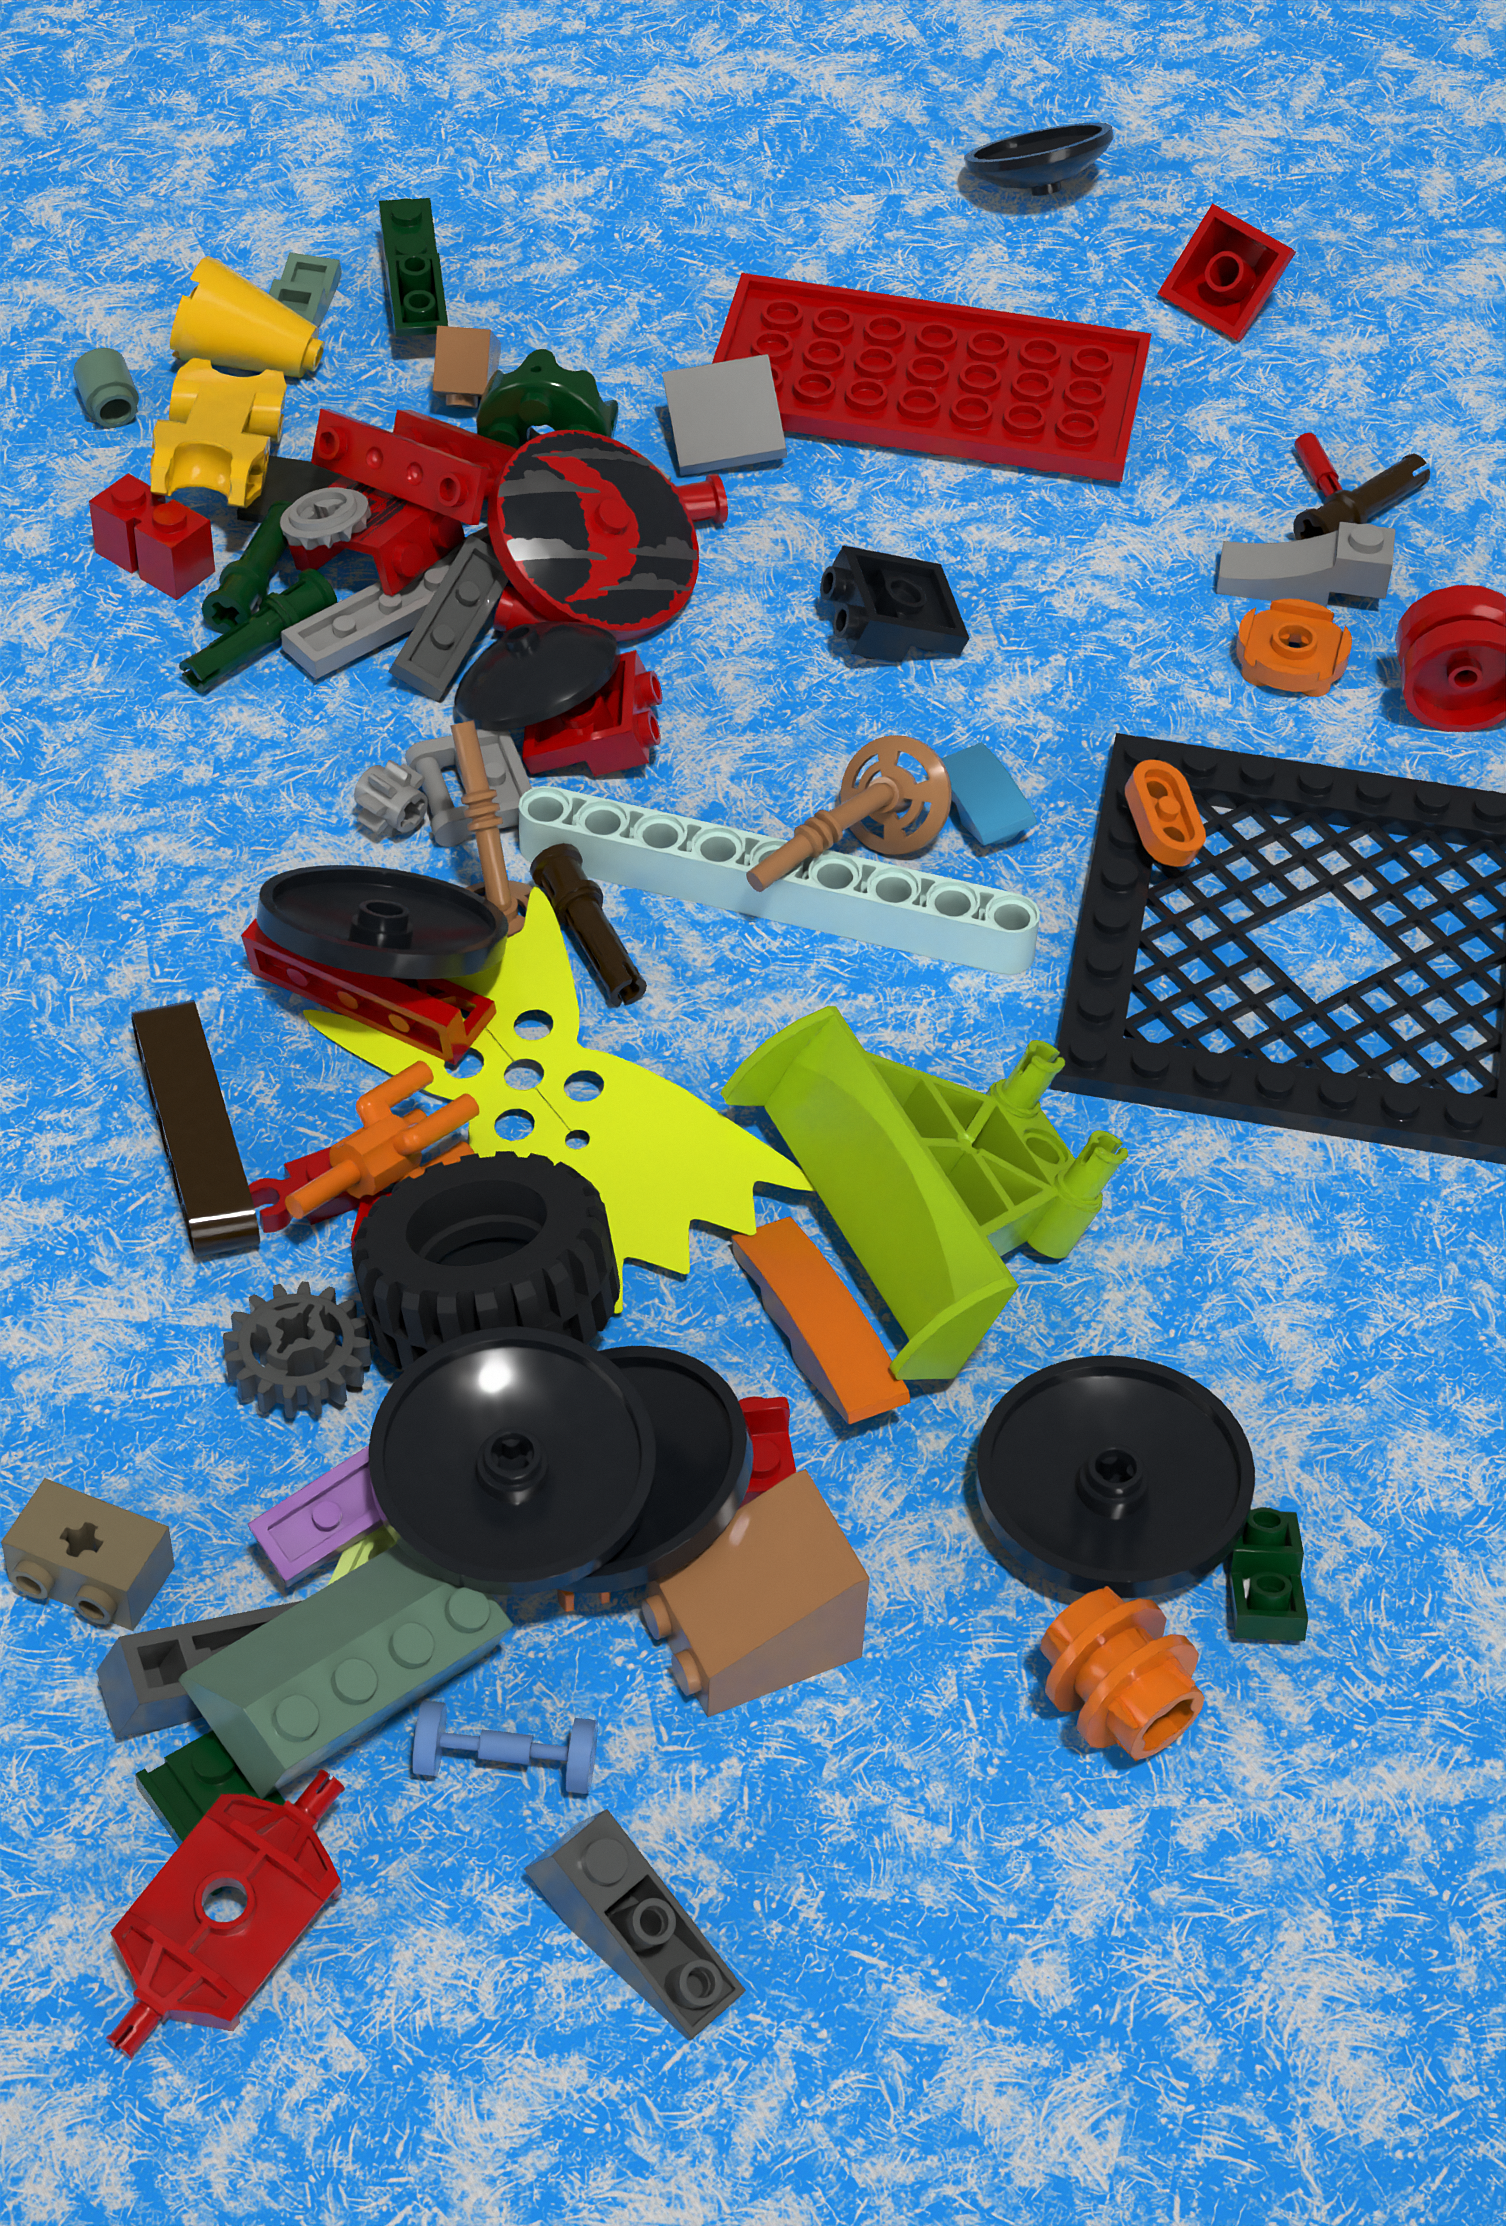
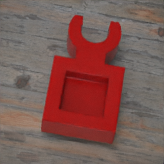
M331 1147L285 1163L284 1180L263 1178L248 1185L254 1208L264 1204H274L259 1211L261 1228L264 1233L279 1231L291 1222L293 1216L287 1210L285 1198L333 1168L330 1164L329 1156ZM344 1191L306 1215L310 1225L359 1208L361 1199Z

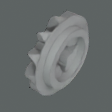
M330 487L312 491L297 499L282 514L280 527L290 545H303L306 550H312L319 545H327L330 548L335 542L350 541L351 533L361 532L367 528L366 520L372 514L364 494L356 490Z

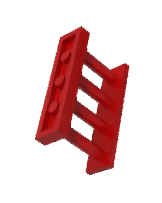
M320 409L311 463L466 524L479 525L483 501H488L497 474L518 449L413 410H397L393 432H389L336 411Z

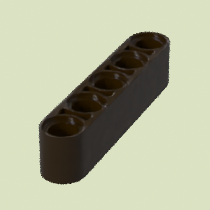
M190 1000L131 1012L134 1037L194 1258L259 1245L260 1234L252 1196L195 1001Z

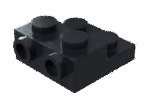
M843 545L832 566L827 567L822 575L820 584L821 596L824 600L833 601L836 610L833 622L834 633L837 637L846 639L851 654L860 655L866 659H883L901 663L910 646L929 652L941 651L960 655L970 639L941 564Z

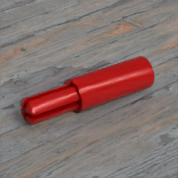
M1313 433L1300 435L1296 439L1294 447L1316 487L1322 490L1325 497H1328L1337 490H1343L1338 481L1339 476L1316 435Z

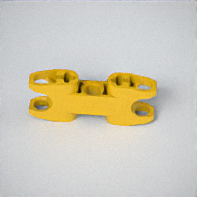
M193 357L184 366L179 368L175 377L170 399L169 420L158 419L153 429L152 448L155 449V453L151 457L149 475L151 494L171 496L176 490L181 488L205 487L225 495L228 500L227 506L247 508L261 495L268 469L270 442L278 443L283 432L284 414H281L285 406L287 391L284 372L265 369V371L257 376L235 377L213 369L211 366L212 360Z

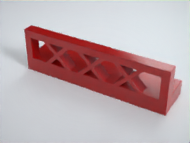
M256 918L241 935L252 974L453 1065L458 1063L497 1013L493 1000L443 978L402 979L366 975L304 958L281 947L267 937L260 929ZM459 1008L470 1012V1015L464 1022Z

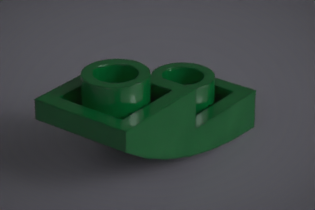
M1266 1507L1250 1510L1245 1530L1236 1546L1227 1556L1230 1604L1235 1638L1305 1641L1308 1614L1301 1580L1304 1551L1296 1512H1283Z

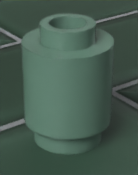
M97 348L83 354L75 363L73 375L88 415L107 428L121 427L129 423L136 415L139 396L124 357L118 351L110 348Z

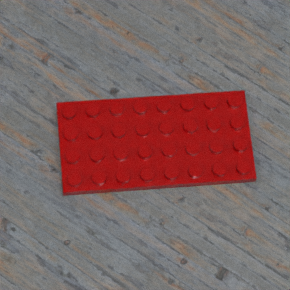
M741 273L712 364L768 354L783 431L824 436L829 439L870 443L881 447H896L929 452L934 455L975 459L991 464L1001 463L1034 468L1044 472L1053 471L1086 476L1096 480L1106 479L1122 482L1152 333Z

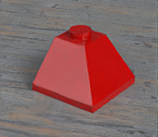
M1212 203L1157 294L1234 340L1241 342L1296 251Z

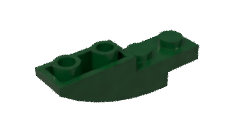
M404 198L379 201L384 269L394 334L396 337L437 334V326H448L430 198Z

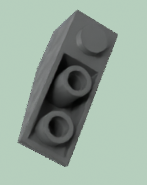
M608 1809L577 1823L524 1868L569 1929L687 2040L693 2039L746 1991Z

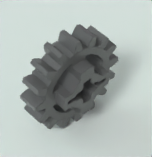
M302 1281L297 1289V1294L287 1295L286 1290L281 1284L273 1285V1299L266 1302L263 1298L253 1294L249 1297L250 1314L234 1311L231 1315L233 1331L223 1334L228 1380H237L238 1396L242 1400L258 1394L259 1411L266 1413L275 1403L284 1404L286 1418H293L298 1410V1405L308 1404L314 1415L322 1414L323 1399L330 1397L333 1401L342 1405L347 1401L346 1384L357 1387L363 1385V1367L371 1365L372 1361L368 1323L366 1318H357V1308L354 1300L350 1299L336 1305L335 1288L329 1286L319 1296L311 1295L309 1282ZM335 1336L339 1339L342 1346L336 1344ZM254 1352L259 1353L260 1363L255 1359Z

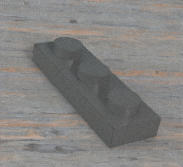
M472 534L468 536L388 671L437 702L509 581L493 547Z

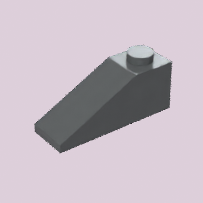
M302 1601L118 1637L96 1670L116 1738L184 1724L203 1717L178 1681L181 1674Z

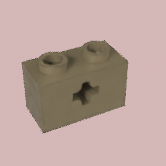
M44 1478L1 1541L9 1582L13 1583L21 1592L36 1599L49 1597L74 1607L82 1616L98 1624L111 1622L131 1631H134L175 1567L169 1526Z

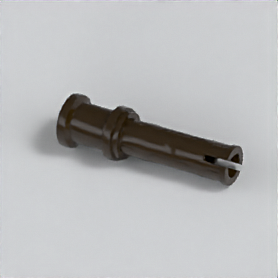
M1415 453L1408 454L1401 461L1354 490L1335 491L1326 497L1324 505L1320 508L1306 509L1296 516L1293 524L1296 540H1304L1337 531L1340 522L1366 524L1371 516L1416 488H1420L1428 483L1430 479L1429 469H1425L1415 476L1412 474L1413 471L1427 464L1426 461Z
M565 843L553 845L543 850L531 863L529 872L534 883L541 888H545L552 900L551 906L557 921L565 926H569L571 931H573L592 968L604 985L611 1003L615 1006H620L623 999V1003L626 1006L636 1002L646 991V981L633 964L622 941L602 909L604 897L602 890L596 882L588 880L582 870L583 859L580 852L572 844Z

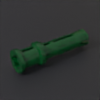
M285 500L274 501L240 559L230 562L222 570L219 578V588L206 596L201 608L204 619L214 630L224 634L239 623L241 624L252 616L251 611L254 606L260 605L262 598L268 595L270 589L268 577L288 545L287 538L283 535L280 527V519L285 510L293 503Z
M307 568L298 574V582L282 593L272 592L262 598L259 611L221 635L198 653L180 662L179 668L184 671L182 676L186 683L195 692L203 693L210 686L218 682L219 679L249 661L272 643L278 640L282 641L281 631L338 603L335 592L328 580L317 570Z

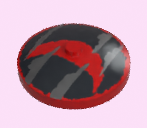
M559 430L545 433L529 440L511 456L497 474L490 491L487 509L488 528L494 552L506 576L516 590L546 618L551 621L589 623L609 631L616 641H629L642 638L657 631L685 605L692 594L699 571V546L696 531L689 512L678 492L661 471L641 454L627 445L601 434L581 430Z

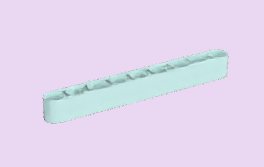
M551 786L532 788L525 792L519 801V849L522 856L530 863L543 850L553 845L562 843L572 844L580 852L583 859L581 868L589 878L999 974L1013 975L1022 973L1030 968L1034 962L1040 911L1035 902L1021 894L831 850L823 851L817 858L807 857L764 891L758 892L749 884L746 873L787 843V840Z

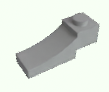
M1340 522L1337 531L1304 540L1280 543L1223 541L1216 594L1267 601L1288 598L1301 599L1317 603L1326 608L1330 592L1386 599L1393 566L1395 529L1377 527L1372 524Z

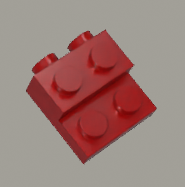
M636 650L621 654L619 666L613 676L588 699L555 717L525 726L522 759L530 773L535 774L586 761L595 777L649 763L650 747L659 745L661 742L658 721L655 714L651 711L652 706L662 704L663 700L661 685L656 673L653 670L646 671Z

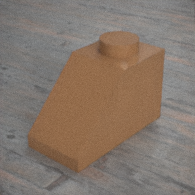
M437 326L433 392L438 397H446V406L464 409L478 408V400L482 399L490 378L498 370L501 354V343L490 329Z

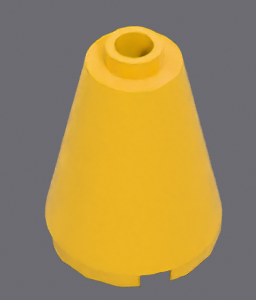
M210 256L201 259L190 277V280L198 282L199 285L193 289L189 297L182 295L173 322L170 337V349L175 350L172 353L173 357L182 361H189L193 357L212 360L211 365L263 372L265 369L283 371L284 376L301 378L307 369L313 372L317 369L325 347V342L318 339L319 328L220 260Z

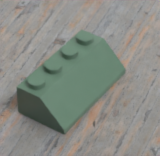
M395 1544L181 1674L178 1681L255 1792L263 1800L485 1658L512 1628L513 1623L492 1594L474 1591L466 1587L463 1588L433 1575L410 1558L398 1544Z

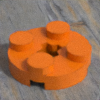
M1288 598L1271 601L1270 610L1261 611L1256 615V607L1247 612L1239 626L1236 654L1242 664L1241 674L1248 683L1256 686L1268 685L1285 691L1302 692L1310 697H1320L1327 694L1331 689V684L1344 674L1351 652V633L1346 625L1343 632L1338 625L1333 623L1334 613L1326 607L1306 600ZM1289 642L1299 643L1300 648L1289 647Z

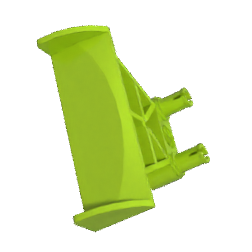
M827 1006L794 1021L767 1039L741 1063L722 1088L721 1095L728 1105L763 1106L905 1332L909 1342L889 1366L895 1378L898 1380L954 1379L1019 1287L1000 1257L1026 1241L1039 1253L1057 1259L1067 1257L1102 1208L1103 1194L1101 1191L1120 1164L1128 1157L1127 1148H1120L1123 1142L1113 1134L1096 1130L1090 1135L1087 1144L1075 1159L1040 1108V1098L1056 1074L1065 1066L1064 1058L1058 1057L1060 1052L1044 1041L1032 1040L1027 1045L1025 1053L1009 1077L994 1082L986 1094L865 1051L837 1007Z

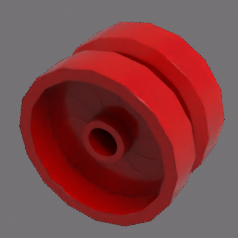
M1454 585L1432 591L1414 602L1399 620L1395 636L1397 657L1401 667L1402 692L1408 711L1422 724L1444 732H1472L1492 727L1506 719V597L1502 593L1484 586Z

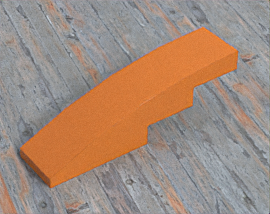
M791 1216L756 1227L757 1233L754 1236L743 1233L731 1236L734 1258L761 1288L763 1309L790 1338L793 1362L848 1424L911 1403L908 1388L904 1381L896 1379L889 1366L892 1360L855 1299L820 1250Z

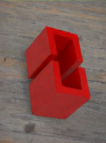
M128 473L89 500L95 552L131 574L139 569L141 580L178 600L215 572L211 522L206 517L174 499L166 503L164 495L151 494L150 485Z

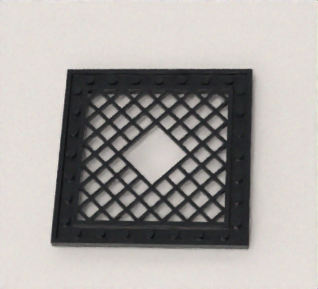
M1116 733L1057 1050L1060 1052L1058 1057L1064 1058L1065 1066L1052 1080L1050 1090L1506 1165V943L1491 930L1506 922V898L1495 888L1506 881V793ZM1145 760H1159L1179 770L1189 785L1199 814L1208 821L1203 824L1206 837L1219 832L1234 847L1214 856L1205 846H1202L1196 856L1201 863L1183 872L1177 867L1156 861L1142 844L1125 796V785L1135 767ZM1212 806L1233 810L1220 815ZM1270 815L1291 819L1278 824ZM1251 816L1266 831L1246 840L1232 825ZM1328 824L1350 828L1337 833ZM1309 825L1324 841L1305 849L1290 834ZM1388 834L1407 836L1408 838L1396 843ZM1368 835L1383 850L1365 859L1349 843ZM1277 841L1292 857L1273 865L1258 850ZM1446 843L1465 845L1467 847L1455 852ZM1427 844L1442 859L1424 868L1408 852ZM1336 850L1352 866L1332 875L1317 859ZM1485 853L1501 869L1486 877H1482L1467 861ZM1245 857L1260 872L1240 881L1225 866ZM1395 860L1410 876L1391 884L1376 868ZM1154 864L1168 879L1149 888L1152 866ZM1304 866L1319 882L1300 891L1284 875ZM1454 869L1470 885L1451 893L1435 878ZM1212 873L1227 889L1207 898L1192 882ZM1363 876L1378 892L1359 900L1344 884ZM1271 882L1287 898L1267 907L1252 891ZM1420 885L1438 900L1421 910L1403 895ZM1179 889L1195 905L1174 914L1159 898ZM1331 892L1402 960L1316 1004L1245 934ZM1481 894L1497 911L1479 919L1462 903ZM1239 899L1254 915L1234 924L1219 908ZM1390 901L1406 917L1387 927L1371 910ZM1145 906H1147L1161 921L1142 930ZM1447 911H1450L1466 926L1449 936L1431 921V919ZM1206 915L1221 931L1201 941L1185 924ZM1418 927L1434 943L1415 953L1398 936ZM1172 931L1188 948L1167 957L1152 941ZM1478 937L1494 953L1475 962L1459 945ZM1232 941L1248 957L1227 967L1212 950ZM1139 948L1154 965L1134 974ZM1445 953L1462 970L1442 979L1426 962ZM1199 958L1215 974L1194 984L1179 967ZM1505 963L1502 987L1487 972ZM1259 967L1275 984L1255 994L1239 977ZM1411 970L1430 986L1413 996L1406 993L1394 981V979ZM1166 975L1181 991L1160 1001L1145 984ZM1474 980L1491 997L1471 1006L1454 989ZM1226 984L1242 1001L1221 1011L1205 994ZM1381 987L1397 1004L1377 1014L1361 996ZM1132 992L1147 1008L1126 1019L1130 994ZM1286 994L1303 1011L1282 1021L1266 1004ZM1442 997L1458 1014L1439 1024L1421 1006ZM1192 1001L1208 1018L1187 1029L1171 1011ZM1345 1004L1349 1005L1364 1020L1346 1031L1327 1015ZM1501 1007L1500 1031H1497L1483 1016ZM1253 1011L1269 1029L1248 1038L1232 1021ZM1409 1014L1425 1031L1405 1041L1389 1023ZM1159 1019L1174 1036L1160 1043L1149 1042L1137 1029ZM1314 1021L1330 1039L1313 1048H1309L1293 1031ZM1467 1024H1470L1487 1040L1469 1051L1450 1035V1033ZM1220 1029L1236 1046L1222 1053L1210 1052L1198 1039ZM1375 1031L1392 1049L1372 1059L1355 1041ZM1281 1039L1297 1056L1284 1063L1272 1062L1260 1048ZM1435 1041L1454 1058L1436 1069L1417 1052ZM1342 1048L1359 1066L1345 1074L1337 1073L1322 1058ZM1498 1051L1495 1078L1479 1061ZM1404 1059L1421 1077L1407 1084L1399 1083L1384 1068ZM1466 1069L1483 1087L1470 1094L1460 1093L1446 1078Z

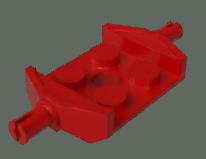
M320 1769L317 1772V1776L297 1801L292 1804L287 1800L283 1806L246 1794H221L110 1932L113 1942L137 1988L133 1992L137 2003L131 2007L112 2033L105 2038L117 2051L121 2049V2053L125 2057L132 2059L134 2053L157 2026L158 2021L165 2022L167 2018L228 2031L235 2030L240 2023L238 2014L327 1900L330 1897L336 1900L342 1893L341 1880L329 1854L315 1833L318 1828L317 1822L340 1793H343L345 1790L341 1782L334 1776L330 1780V1773ZM223 1886L236 1887L247 1896V1906L243 1913L229 1922L214 1921L204 1912V1903L209 1894Z

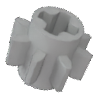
M388 760L385 768L381 765L370 767L360 777L354 791L355 801L364 807L357 820L375 833L380 834L383 832L391 838L395 836L397 830L402 833L413 830L421 822L428 808L427 796L418 790L423 784L425 777L407 765L402 764L400 766L392 760Z

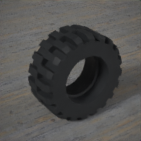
M496 1151L495 1156L482 1158L479 1157L478 1153L460 1156L461 1161L445 1166L442 1162L426 1167L424 1174L415 1179L410 1176L406 1177L394 1185L390 1196L382 1195L372 1205L368 1217L364 1216L354 1238L355 1245L352 1249V1264L373 1344L379 1347L380 1354L398 1369H403V1371L428 1351L448 1340L467 1333L497 1327L544 1329L572 1337L590 1346L597 1336V1331H603L615 1311L614 1306L620 1294V1280L605 1204L601 1201L599 1191L590 1181L561 1161L554 1166V1163L547 1156L530 1153L527 1158L518 1157L514 1151Z

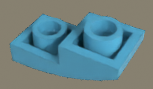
M982 742L941 758L950 777L952 801L957 805L961 825L983 846L990 843L998 844L1010 841L1018 835L1019 831L1037 824L1035 813L1018 785L997 757Z

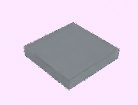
M768 354L662 372L681 476L787 458L786 443Z

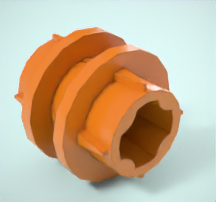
M1105 1586L1104 1589L1087 1593L1074 1601L1057 1616L1046 1630L1041 1640L1040 1650L1053 1668L1047 1676L1045 1694L1059 1711L1075 1712L1081 1709L1076 1729L1090 1747L1106 1748L1118 1744L1135 1761L1160 1752L1173 1743L1195 1721L1203 1708L1205 1697L1191 1678L1196 1670L1199 1654L1185 1635L1170 1634L1162 1637L1167 1619L1153 1600L1138 1598L1125 1603L1108 1586Z

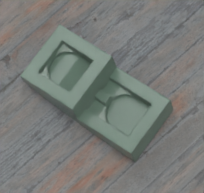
M289 252L281 280L273 279L269 294L319 327L332 302L342 274L340 260Z

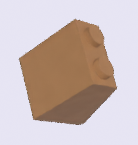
M804 1469L790 1475L738 1509L724 1531L694 1559L668 1575L649 1582V1596L642 1600V1610L653 1637L657 1640L665 1637L673 1652L671 1656L672 1668L681 1690L687 1696L695 1693L706 1716L710 1717L861 1658L870 1578L808 1471Z

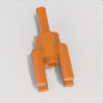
M417 1061L358 1098L355 1106L356 1112L364 1126L331 1146L329 1156L330 1164L333 1168L285 1198L287 1210L294 1218L301 1219L344 1191L358 1199L366 1195L373 1196L390 1184H397L408 1176L415 1179L423 1175L426 1167L442 1162L444 1166L461 1161L460 1156L474 1154L473 1149L468 1143L459 1141L420 1166L422 1160L421 1151L479 1115V1106L476 1100L471 1095L465 1093L429 1116L418 1108L413 1109L402 1117L393 1114L390 1110L392 1107L433 1082L434 1077L430 1067L423 1061Z

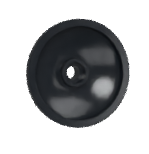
M1079 123L1026 132L988 143L970 151L964 156L965 166L976 177L1004 188H1031L1033 196L1052 194L1062 189L1061 181L1085 171L1107 150L1114 138L1113 129L1107 123Z
M546 621L516 626L491 644L465 672L454 697L456 710L463 722L474 720L476 729L488 731L515 729L550 719L585 701L609 681L620 663L621 652L615 637L609 631L589 623Z

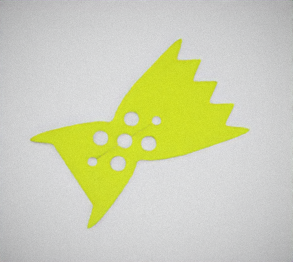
M534 886L530 892L524 927L520 932L507 938L505 954L497 964L475 974L443 978L495 1002L497 1013L469 1047L480 1052L484 1058V1065L475 1076L469 1078L453 1077L447 1073L444 1060L347 1016L317 1010H303V1015L307 1021L327 1038L391 1075L395 1076L417 1061H423L430 1067L434 1077L433 1082L424 1087L423 1090L450 1100H455L465 1093L471 1095L479 1106V1115L469 1121V1145L473 1149L474 1154L478 1153L480 1158L495 1156L496 1151H514L518 1157L527 1158L530 1153L547 1156L554 1163V1166L560 1161L590 1181L599 1191L601 1201L605 1204L618 1268L620 1294L614 1306L615 1311L613 1313L615 1314L623 1311L622 1268L625 1258L639 1259L684 1275L690 1272L689 1226L691 1220L707 1221L749 1236H754L757 1233L753 1199L755 1182L761 1181L797 1190L816 1191L805 1172L686 1089L623 1058L603 1051L587 1049L578 1043L580 1011L569 958L555 912L547 896L537 886ZM541 1010L551 1016L553 1028L543 1038L527 1040L516 1034L514 1022L518 1016L526 1011ZM520 1059L537 1061L544 1070V1077L541 1082L527 1090H518L509 1086L504 1079V1073L513 1061ZM589 1070L596 1072L604 1081V1088L599 1096L582 1102L567 1096L564 1084L569 1076L578 1071ZM511 1109L525 1110L533 1116L535 1121L534 1128L523 1139L506 1140L496 1133L495 1122L498 1116ZM583 1130L588 1133L590 1141L581 1149H573L567 1146L565 1142L566 1136L571 1131Z

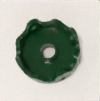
M539 349L530 353L516 370L506 374L501 370L494 372L484 390L476 416L477 434L519 449L529 440L542 435L537 433L532 426L548 425L555 431H589L613 439L618 419V403L616 400L603 402L597 390L596 380L590 372L564 369L556 363L555 356L551 351Z

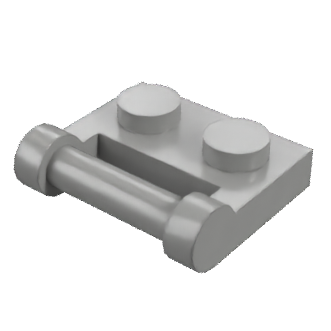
M476 730L489 789H494L497 792V797L492 799V802L499 803L500 810L495 815L503 818V824L498 828L519 825L518 806L520 798L532 787L509 730ZM450 735L413 744L406 751L405 759L408 767L425 777L421 786L428 798V805L433 815L430 826L435 840L444 847L459 845L465 841L468 835L475 834V832L468 831L467 824L472 822V819L465 818L464 811L469 808V805L454 807L441 773L442 767L455 764L463 784L453 736Z

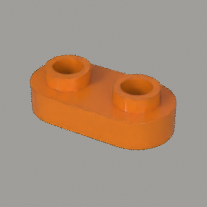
M1159 760L1140 762L1125 785V796L1142 844L1156 861L1174 867L1186 866L1194 861L1206 840L1205 828L1189 785L1182 773L1166 762Z

